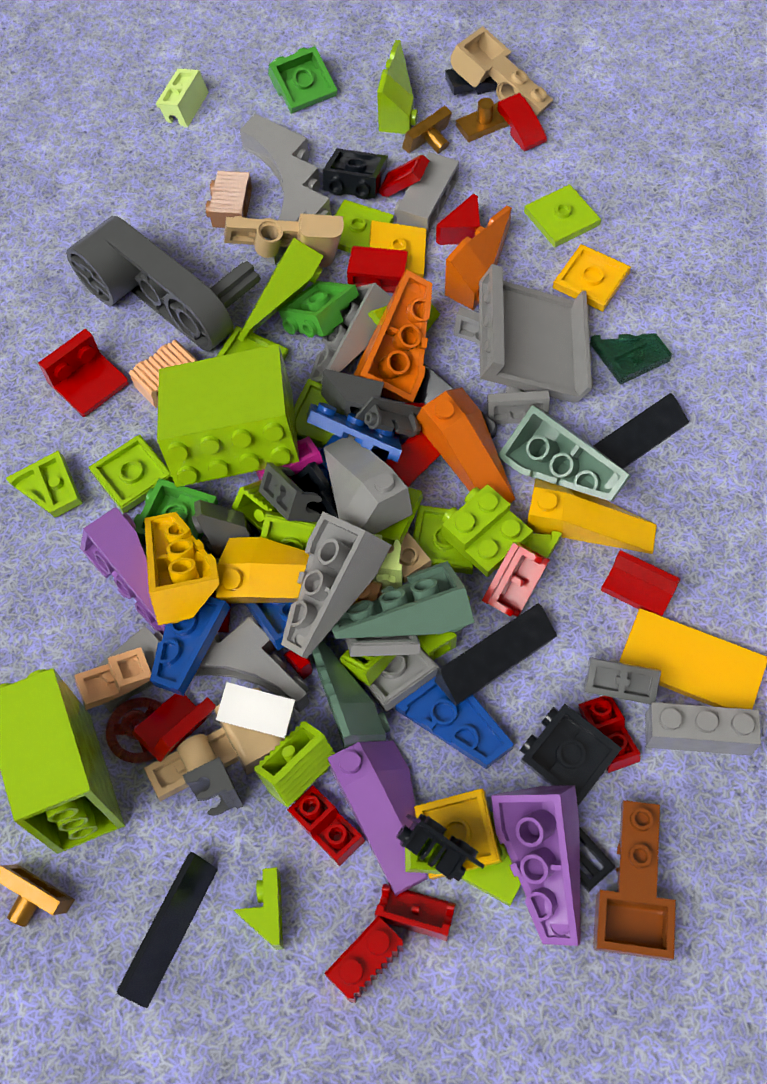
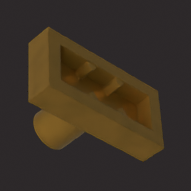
M490 98L480 99L478 101V111L456 120V127L468 143L509 126L497 111V103L494 104Z
M444 105L408 130L402 148L410 154L427 142L437 154L445 150L449 145V141L440 132L447 128L452 112Z
M18 864L0 865V883L18 894L15 903L7 915V918L14 924L26 927L37 907L51 915L67 913L75 900Z

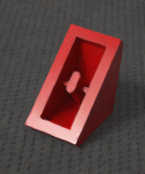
M473 193L436 225V243L439 245L459 244L467 236L471 239L476 236L475 231L480 227L477 195Z

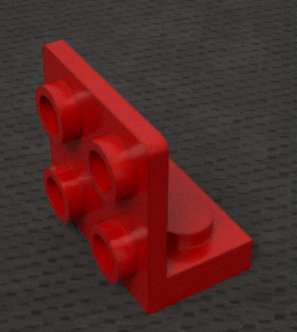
M86 328L38 362L48 384L82 417H86L129 384L127 377L100 353L93 335Z

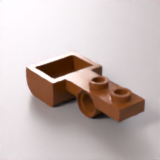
M623 800L621 803L620 839L617 847V854H620L619 868L616 867V874L618 875L617 892L599 890L596 894L593 948L596 951L666 961L674 959L676 900L657 898L660 805Z

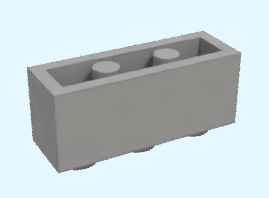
M429 152L426 156L429 163L421 180L406 188L403 199L397 201L394 215L397 216V224L426 228V236L431 231L459 178L458 160Z
M652 702L645 714L646 748L751 756L761 745L759 710Z

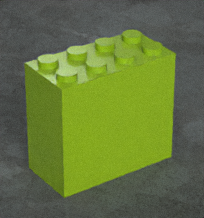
M279 344L159 369L157 442L176 487L263 470L267 462L273 463L275 466L299 462L293 392Z
M55 669L36 670L23 680L15 683L0 684V771L14 822L57 854L125 827L91 715L85 710V707Z

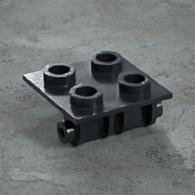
M422 813L418 818L409 814L406 816L413 823L409 828L404 825L399 830L396 838L401 841L400 845L416 856L420 852L418 858L423 861L437 843L438 846L429 858L428 865L430 867L435 865L434 868L446 876L448 880L454 878L459 881L463 877L466 868L462 865L465 860L482 869L485 865L475 859L479 852L453 835L448 840L444 837L447 829Z

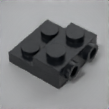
M336 148L323 169L322 191H329V193L339 196L345 194L355 195L357 198L365 200L376 198L381 187L382 175L387 168L388 156Z
M564 704L560 710L553 707L541 722L546 727L538 738L532 734L519 751L524 754L521 762L547 783H550L552 786L575 785L577 805H579L622 748Z

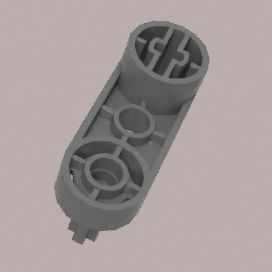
M118 216L109 217L66 251L68 261L80 281L105 305H114L131 291L198 347L208 352L233 332V322L226 309L261 280L260 275L254 271V266L246 261L239 264L209 288Z

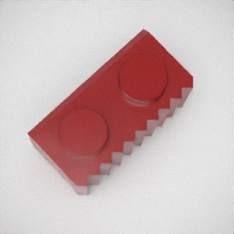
M377 916L324 974L350 1003H356V997H361V991H367V986H372V980H377V974H382V968H388V963H393V957H398V951H403V940Z

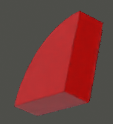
M291 650L283 655L303 680L312 674V665L308 657L307 659L303 658Z

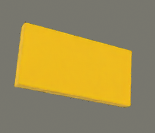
M639 608L619 662L661 670L659 686L710 706L753 709L767 665V656Z

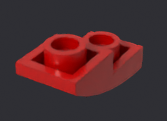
M520 92L497 103V111L511 126L510 136L524 152L547 141L546 134L536 114Z
M601 696L578 704L581 716L622 748L606 769L608 773L640 762L641 753L627 732L625 718L612 697Z
M311 786L287 809L290 815L339 867L365 842L363 836L314 786Z

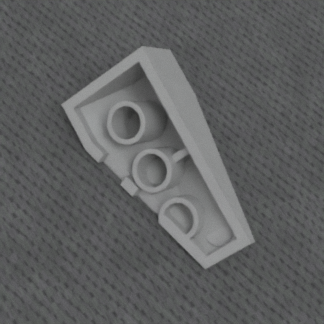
M376 283L356 287L359 296L350 302L348 308L340 311L344 321L334 328L333 333L322 338V342L326 345L324 350L316 356L309 379L322 384L324 369L341 372L367 347L377 327L368 313L387 306L391 299V296Z
M349 434L348 438H341L323 447L338 517L371 534H376L413 514L408 487L389 465L372 451L361 447V444L354 440L355 437Z
M322 512L307 541L305 553L309 557L305 572H299L297 583L301 584L298 600L290 607L281 645L307 659L376 577L391 544L362 528Z

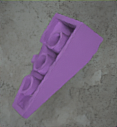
M114 507L83 528L80 549L105 578H108L110 575L114 577L118 592L124 598L131 599L133 597L137 601L134 605L138 613L156 631L163 635L165 625H158L149 595L147 559L137 532L134 530L136 529L135 523L127 513L121 514L117 507Z
M393 740L357 742L328 757L332 774L395 896L427 880V873L405 872V847L403 848L400 845L401 841L396 838L402 826L406 825L409 828L413 823L406 816L409 814L416 817L414 809L416 805L410 770Z
M575 785L538 786L491 795L496 835L500 844L504 843L512 862L509 866L514 877L518 876L525 892V903L542 944L579 946L581 944L580 825Z

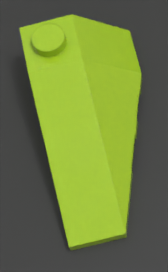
M395 40L390 52V59L386 61V69L382 71L378 86V125L380 132L406 134L412 125L416 126L418 109H414V97L401 40Z
M293 238L269 278L237 339L244 341L275 315L280 308L300 294L309 281L315 283L323 270L319 267L323 255Z

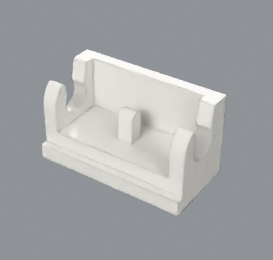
M226 682L216 721L285 739L295 707V700Z

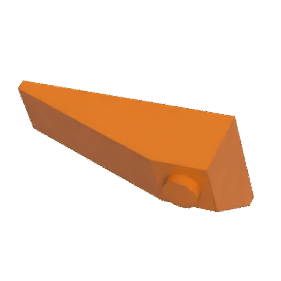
M505 206L490 218L486 228L478 227L474 238L471 239L468 236L464 238L446 259L445 296L472 310L479 304V281L492 264H498L510 227L512 207Z
M405 270L358 363L354 375L384 382L382 397L413 403L425 376L424 356L428 343L426 333L427 322L430 318L433 283L409 270Z
M462 387L447 390L424 405L416 417L417 422L421 425V431L469 491L475 487L481 490L488 484L506 501L512 503L515 497L482 412Z

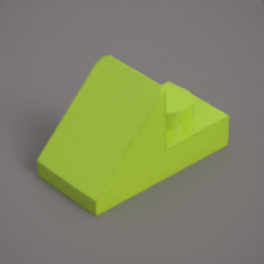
M277 867L262 869L263 880H257L256 882L258 903H263V907L235 909L234 911L275 950H282L281 874Z

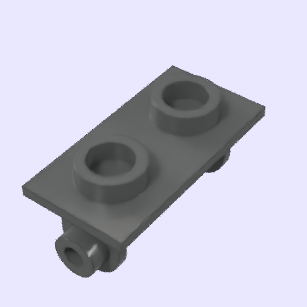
M372 396L355 416L356 419L363 420L370 429L392 432L395 428L396 433L406 435L407 437H414L421 431V425L416 419L421 407Z

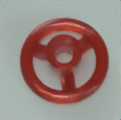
M138 697L125 701L113 711L106 725V741L115 756L130 763H144L155 758L141 743L140 745L143 750L141 753L125 750L118 743L116 735H126L131 739L137 740L132 734L135 726L145 720L162 703L152 698ZM139 707L148 708L145 713L141 710H132Z

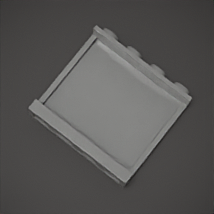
M492 264L479 281L480 379L529 392L548 390L549 397L568 402H579L593 387V377L591 376L592 353L590 352L589 345L591 331L588 328L589 306L587 305L586 291L582 290L574 301L503 281V267Z

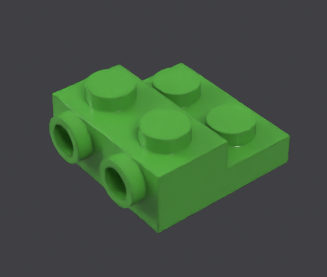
M316 46L308 49L301 48L290 56L277 57L269 63L268 75L278 95L283 97L291 114L337 96L338 90Z
M316 281L278 310L282 318V325L291 335H294L296 332L305 334L309 338H313L315 335L320 337L330 335L334 332V328L344 321L340 311L348 308L350 302L357 298L359 293L356 285Z
M159 478L155 487L150 488L146 495V505L142 513L137 514L133 521L136 526L134 530L137 532L140 543L146 545L144 518L177 512L189 526L196 540H201L204 532L199 534L192 521V516L195 515L194 502L203 500L217 505V497L185 486L176 487L175 483Z

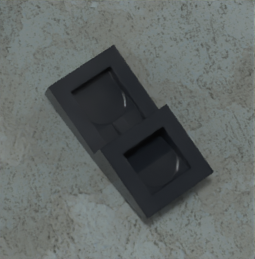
M453 68L445 70V79L453 95L476 90L477 94L480 95L495 91L498 85L489 76L478 86L473 87Z
M316 462L309 463L292 481L304 492H313L322 498L321 502H309L307 506L310 509L318 511L320 516L322 512L339 518L333 490Z

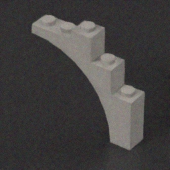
M254 114L240 129L242 146L245 150L261 159L272 170L281 184L284 199L278 220L298 222L300 213L332 216L330 198L318 193L320 189L318 167L307 162L309 159L307 138L260 115ZM280 247L278 254L272 258H266V261L276 265L288 247Z
M250 617L223 640L216 634L195 676L233 677L257 684L278 696L295 700L294 708L298 712H301L310 704L307 695L309 689L298 676L295 675L291 678L284 671L286 669L285 664L276 654L272 653L275 650L273 643L260 625H257ZM144 626L108 657L141 647L152 673L157 646L162 641L163 635L159 631L153 634ZM108 657L95 668L108 664ZM148 681L133 691L103 705L111 712L130 697L154 686V684Z

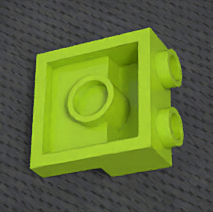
M487 484L481 490L478 487L473 488L465 497L464 501L466 503L460 509L452 507L444 514L441 536L486 577L490 576L501 566L514 542L525 544L533 536V530L510 511L511 504Z

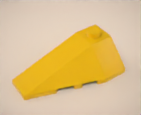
M535 479L527 526L533 532L551 535L552 531H558L562 533V538L653 554L656 524L605 499Z
M177 512L144 518L149 595L158 625L191 619L220 585L216 558L206 552L200 539L196 540L189 526Z
M263 537L229 538L217 564L220 585L216 588V598L224 600L229 604L295 602L298 600L301 584L297 583L299 572H305L309 555L305 553V550Z

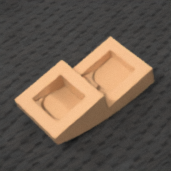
M139 647L108 657V664L75 674L74 679L85 710H88L144 685L150 681L151 670L142 648Z

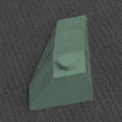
M534 405L530 407L498 454L501 460L520 474L613 502L631 477L628 472L548 412Z
M448 561L407 576L408 583L397 589H394L391 585L382 589V595L374 601L361 600L350 606L331 630L335 639L430 635L457 632L465 628V626L475 623L466 588Z
M322 640L311 655L344 749L357 742L386 741L385 733L390 732V727L385 713L377 712L374 702Z

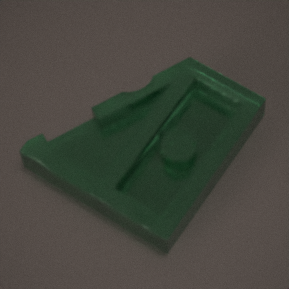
M656 333L638 336L618 334L617 339H601V335H594L590 340V345L620 385L670 362L672 353Z

